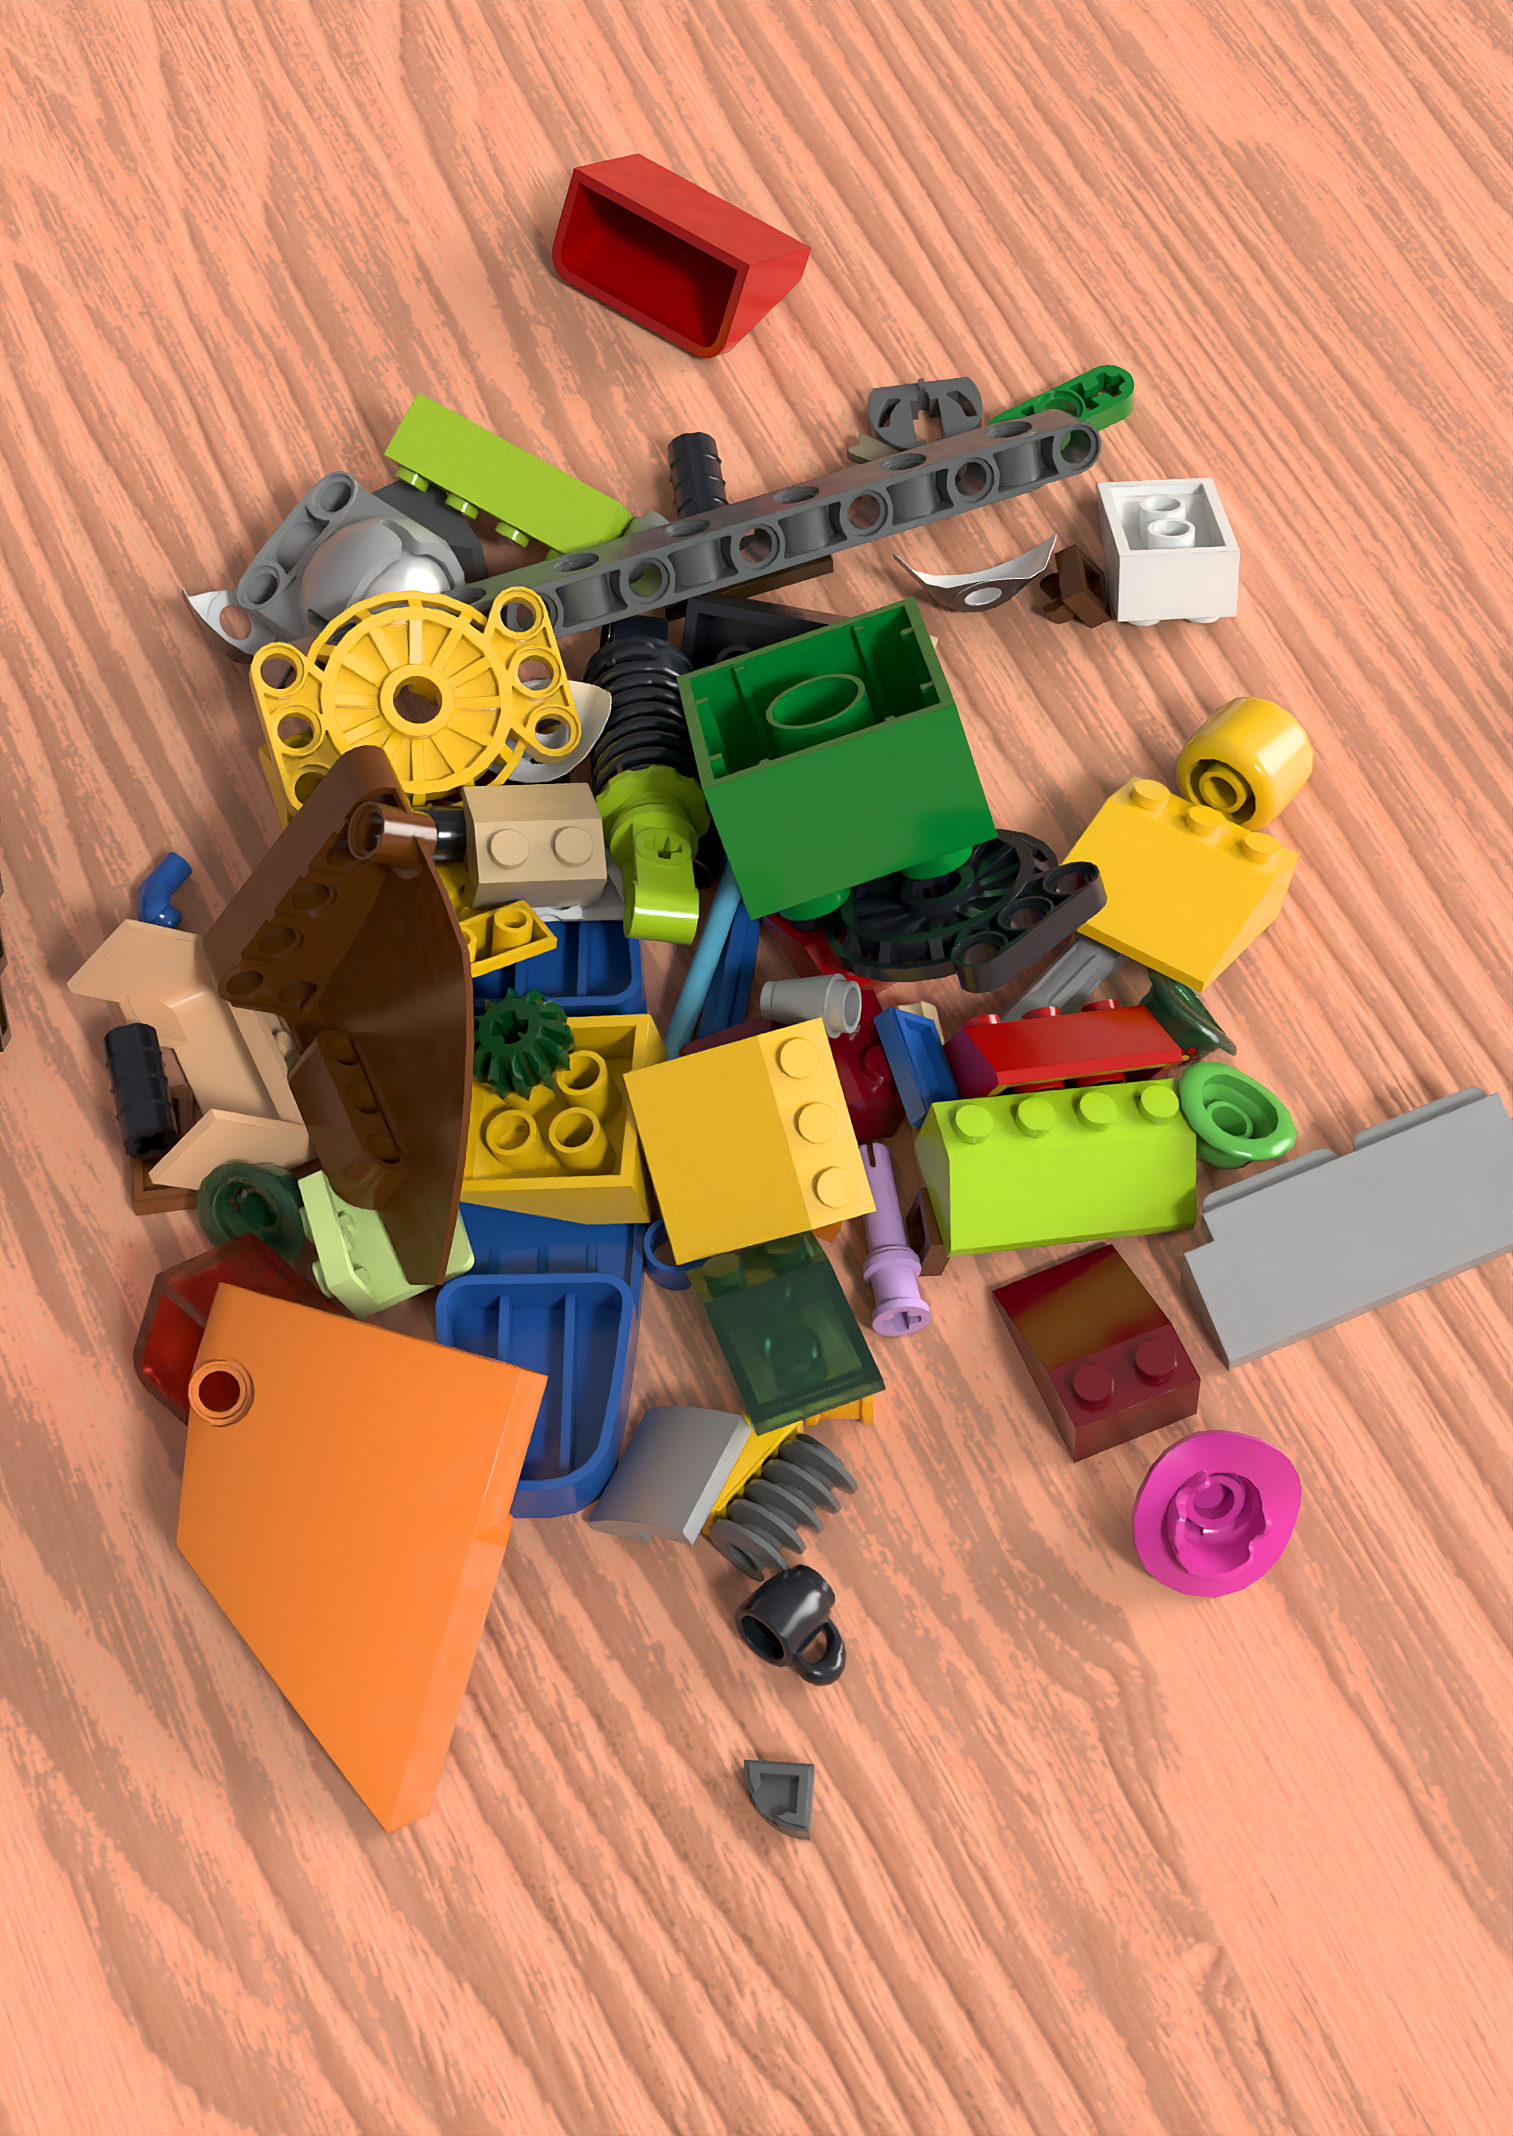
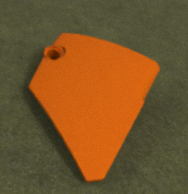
M219 1282L189 1380L188 1397L190 1413L176 1546L268 1674L388 1834L430 1815L508 1543L513 1519L509 1512L548 1376L531 1369ZM215 1371H226L232 1374L240 1386L236 1402L224 1409H213L207 1406L199 1394V1385L203 1378Z

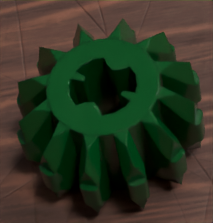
M509 987L504 1001L497 1004L484 998V1010L486 1013L482 1016H474L473 1077L477 1083H481L483 1087L490 1086L493 1093L502 1100L516 1089L519 1096L529 1101L533 1087L539 1084L553 1090L554 1079L551 1074L553 1072L571 1071L570 1058L567 1053L576 1047L574 1043L575 1036L570 1026L566 1023L568 1019L562 1007L556 1004L554 1000L547 1002L544 995L535 988L521 998L518 992Z

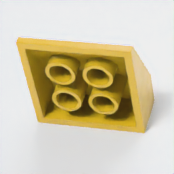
M1134 776L1107 799L1061 865L1078 861L1095 864L1100 871L1108 898L1106 905L1100 912L1075 931L1202 993L1278 917L1299 854L1282 847L1275 838L1267 834L1251 832L1226 820L1219 811L1211 807L1197 806L1170 793L1166 786L1157 781Z
M650 1014L567 1017L566 1023L570 1026L575 1036L574 1043L576 1046L567 1053L570 1058L571 1071L553 1072L551 1074L554 1079L553 1090L542 1086V1084L536 1085L532 1089L529 1101L519 1096L516 1089L502 1100L493 1093L490 1086L483 1087L473 1077L467 1153L460 1195L461 1202L587 1225L651 1223L654 1187L621 1075L666 1062L668 1059V1051Z
M821 1017L621 1074L675 1265L801 1233L876 1211Z

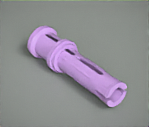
M872 1143L875 1160L874 1167H870L865 1144L858 1148L876 1211L862 1215L869 1255L865 1258L862 1266V1274L865 1282L872 1286L876 1309L871 1315V1323L874 1331L880 1335L890 1337L905 1336L923 1329L929 1324L931 1319L930 1308L926 1302L920 1299L917 1277L922 1270L921 1262L914 1250L907 1247L891 1164V1151L884 1144Z

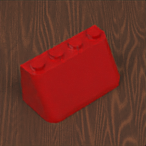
M637 153L573 169L552 246V260L557 273L566 282L696 356L713 358L730 352L799 283L804 274L811 247Z

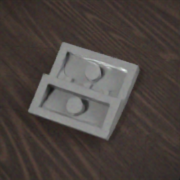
M663 1406L647 1409L587 1523L593 1530L648 1544L651 1536L654 1535L693 1546L752 1432V1428L742 1415L719 1410L689 1406Z

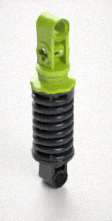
M634 615L602 625L599 650L589 659L581 676V682L598 686L610 692L612 697L609 718L600 737L590 750L592 790L602 818L604 847L611 852L614 863L621 869L622 892L625 906L623 918L624 936L633 939L691 945L696 933L699 915V892L694 883L692 862L698 852V839L707 833L711 820V812L707 808V801L702 789L676 677L693 672V667L681 650L668 643V620L666 618Z

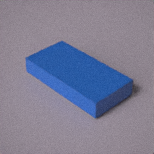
M890 1006L874 1018L910 1126L922 1127L932 1103L962 1100L934 1020Z

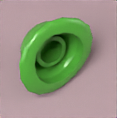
M1196 1062L1183 1070L1178 1086L1181 1108L1190 1125L1196 1131V1155L1202 1161L1222 1169L1244 1168L1253 1161L1279 1158L1294 1147L1297 1130L1289 1110L1276 1095L1258 1081L1240 1070L1220 1062Z

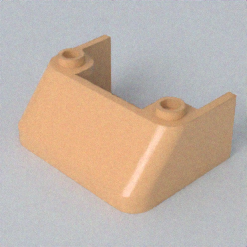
M126 918L66 984L70 993L118 1002L126 1018V1025L143 1023L154 1027L160 1046L174 1049L201 1109L203 1117L149 1172L152 1183L230 1194L231 1187L238 1182L240 1186L243 1183L253 1186L319 1158L288 1084L287 1076L289 1070L301 1055L286 1020L277 1014L232 1007L229 1001L223 1000L218 995L200 951V944L204 936Z

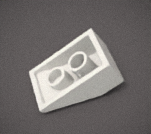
M1212 478L1097 483L1096 495L1109 592L1118 622L1127 621L1137 626H1150L1157 624L1160 620L1187 619L1195 623H1211L1218 620L1219 617L1237 616L1240 549Z

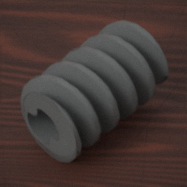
M798 1433L796 1440L788 1439L779 1447L778 1457L780 1460L771 1459L761 1468L763 1480L753 1479L744 1487L745 1500L736 1499L727 1507L728 1520L718 1519L709 1527V1537L717 1549L750 1579L759 1582L764 1581V1575L761 1572L764 1567L777 1573L789 1569L779 1550L784 1547L800 1555L807 1549L796 1530L802 1527L817 1535L824 1529L822 1522L814 1512L816 1507L833 1515L838 1513L841 1506L831 1492L833 1487L849 1495L854 1494L858 1489L856 1481L847 1471L842 1461L830 1449L807 1434Z

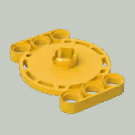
M522 586L503 590L495 598L488 618L474 607L443 594L417 590L382 593L353 604L331 620L311 645L307 657L292 645L283 642L270 643L261 647L254 655L249 671L250 688L283 802L292 816H295L303 806L295 795L294 787L297 782L311 776L323 779L334 763L345 752L355 747L376 745L384 749L411 806H425V801L442 799L457 792L462 798V788L475 786L474 782L486 773L494 761L504 766L496 779L487 786L504 785L517 768L524 751L536 761L544 764H558L565 761L576 749L582 734L580 719L546 606L538 594ZM509 603L525 605L530 609L534 618L532 628L525 632L509 630L501 621V609ZM406 604V607L393 608L375 615L370 613V611L383 606ZM422 605L442 608L446 611L458 615L459 617L446 613L442 610L422 607ZM354 620L356 626L346 633L337 646L327 644L335 632ZM472 623L473 625H475L477 628H479L481 631H483V633L479 632L477 629H475V628H474L473 626H471L470 624ZM280 658L290 663L296 672L295 682L285 689L269 687L260 675V668L266 661ZM316 659L326 664L324 672L315 665ZM533 660L543 663L551 674L550 685L539 691L526 688L518 678L517 670L522 663ZM408 685L410 693L423 696L431 705L438 704V710L433 720L414 724L404 720L397 713L393 699L399 695L403 686ZM292 717L305 720L313 731V740L303 748L286 746L281 742L277 732V727L283 720ZM553 718L565 725L569 737L567 744L559 749H549L539 743L535 735V727L539 721ZM507 736L516 743L513 752L505 744ZM463 801L457 802L450 806L463 807Z

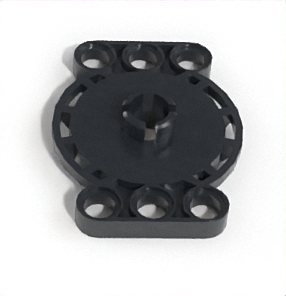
M996 829L998 838L972 846L973 850L969 859L950 873L930 879H911L897 871L851 887L847 900L837 909L826 915L809 920H789L793 929L800 932H812L824 928L826 941L833 957L841 967L859 977L881 982H917L957 974L961 988L966 992L977 994L999 989L1012 981L1100 912L1106 905L1108 898L1100 871L1095 864L1078 861L1060 866L1057 855L1044 841L1027 833ZM845 937L843 945L838 941V938Z

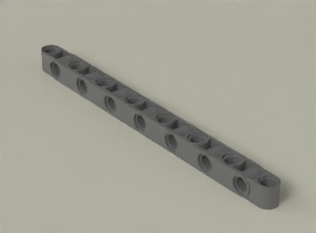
M1060 409L1047 410L1024 418L991 424L438 594L446 595L470 605L488 618L495 598L503 590L521 586L531 589L544 602L555 639L557 640L1034 491L1045 484L1074 476L1090 469L1096 463L1101 453L1102 440L1099 432L1093 425ZM1070 432L1068 444L1060 451V444L1063 438ZM967 463L964 477L955 483L957 471L962 465ZM861 496L859 509L855 514L848 517L850 504L855 498ZM754 529L752 542L748 547L739 550L741 538L746 532ZM645 563L643 576L637 582L629 584L631 571L637 565ZM520 603L505 605L500 611L501 621L505 627L514 632H525L532 628L534 618L531 612L523 618L516 619V612ZM402 604L389 609L406 607V604ZM422 605V607L442 610L446 613L459 617L458 615L446 611L442 608ZM354 620L335 632L327 644L337 646L346 633L356 626ZM472 623L470 624V625L473 626L475 629H477L479 632L483 633V631H481V630H480L479 628H477L475 625H473ZM321 633L286 644L294 646L307 657L311 645ZM271 659L262 666V678L269 687L285 689L288 676L295 670L290 663L283 659ZM316 659L315 665L324 672L326 664Z

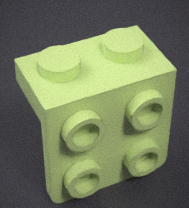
M321 1170L298 1180L304 1206L298 1209V1218L307 1238L316 1245L319 1260L313 1262V1272L320 1289L327 1298L335 1296L361 1320L437 1286L409 1285L378 1211L354 1207L342 1200L335 1193L327 1176ZM459 1208L444 1282L468 1272L474 1264V1255Z

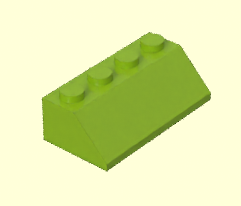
M419 392L384 453L388 459L399 466L394 476L424 493L430 484L449 494L444 502L446 505L473 520H476L481 511L499 521L494 531L508 540L526 548L531 539L550 549L545 557L546 560L622 538L634 518L620 502Z
M1169 1078L932 1103L915 1140L914 1148L925 1185L928 1189L947 1257L1193 1229L1196 1224V1131L1190 1125L1181 1108L1178 1079Z

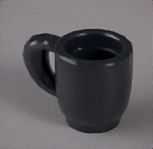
M799 1564L792 1569L777 1573L764 1582L736 1609L733 1617L740 1637L757 1656L769 1664L778 1667H785L791 1664L804 1681L816 1686L831 1685L840 1678L845 1669V1644L838 1629L829 1618L831 1608L836 1602L835 1594L828 1582L809 1566ZM822 1631L826 1639L824 1653L816 1662H807L801 1653Z

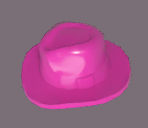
M1226 1430L1197 1431L1179 1439L1166 1448L1151 1465L1137 1492L1132 1512V1536L1134 1546L1144 1568L1160 1583L1185 1595L1217 1598L1245 1589L1263 1577L1281 1557L1292 1535L1301 1505L1302 1487L1299 1475L1287 1456L1274 1445L1258 1437Z

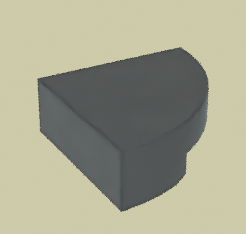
M744 1759V1774L748 1794L760 1816L781 1833L793 1838L810 1841L815 1764Z

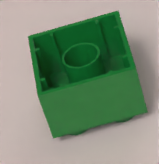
M914 596L676 677L702 789L751 921L779 912L786 919L796 921L809 920L826 915L837 909L847 900L853 886L897 871L911 879L939 877L963 865L972 854V846L998 838L956 703Z

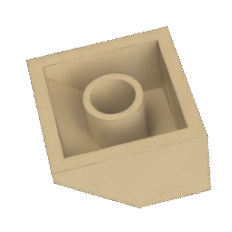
M588 783L471 786L462 788L472 910L497 909L523 899L531 908L598 905L607 881L602 818Z

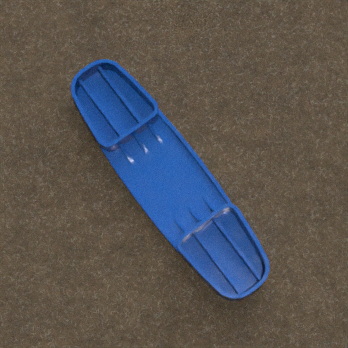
M623 920L544 922L557 938L555 949L472 978L474 1016H482L486 1013L484 1010V998L496 1004L504 1001L509 987L518 992L521 998L535 988L544 995L547 1002L554 1000L556 1004H559L566 1017L648 1014L641 939L626 938L624 936ZM459 1201L460 1213L474 1255V1264L468 1272L444 1282V1285H440V1292L435 1304L437 1343L531 1369L548 1376L509 1514L513 1518H553L577 1513L602 1496L618 1464L628 1418L639 1337L645 1275L644 1238L648 1230V1223L587 1225Z

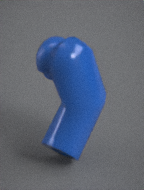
M169 852L138 887L136 893L138 921L175 929L182 921L181 912L169 904L172 900L171 896L193 872L190 865L181 856Z

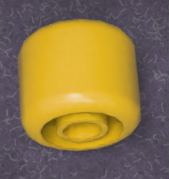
M1238 697L1217 708L1185 743L1176 760V782L1183 799L1197 806L1211 807L1219 811L1226 820L1251 832H1258L1272 824L1303 788L1313 770V750L1303 727L1285 709L1276 703L1258 697Z

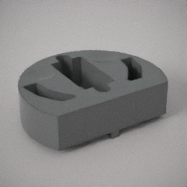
M969 377L924 382L922 378L918 379V383L873 388L869 397L868 427L870 436L900 452L926 445L925 440L916 441L913 420L919 419L918 412L921 410L928 411L930 418H939L942 438H937V441L982 428L981 395ZM890 418L889 427H883L887 419Z

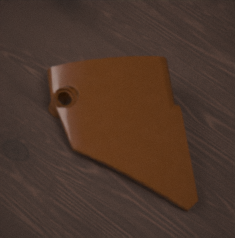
M363 745L345 752L334 763L206 933L200 944V951L216 991L223 1000L229 1001L232 1007L277 1014L286 1020L301 1055L289 1070L287 1076L288 1084L328 1181L335 1193L354 1207L379 1212L409 1285H444L465 1169L472 1102L474 1015L470 952L449 894L432 859L437 844V829L434 820L430 815L412 809L384 749L376 745Z

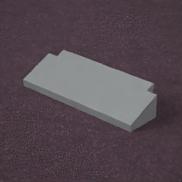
M1465 1088L1359 1132L1354 1140V1151L1338 1157L1336 1153L1329 1149H1317L1212 1192L1204 1199L1201 1232L1207 1244L1184 1253L1181 1286L1228 1371L1513 1251V1117H1509L1499 1092L1488 1096L1479 1088Z

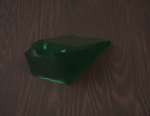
M811 1230L770 1240L765 1244L737 1254L719 1255L708 1260L704 1266L685 1272L704 1338L757 1436L886 1390L883 1377L829 1258Z

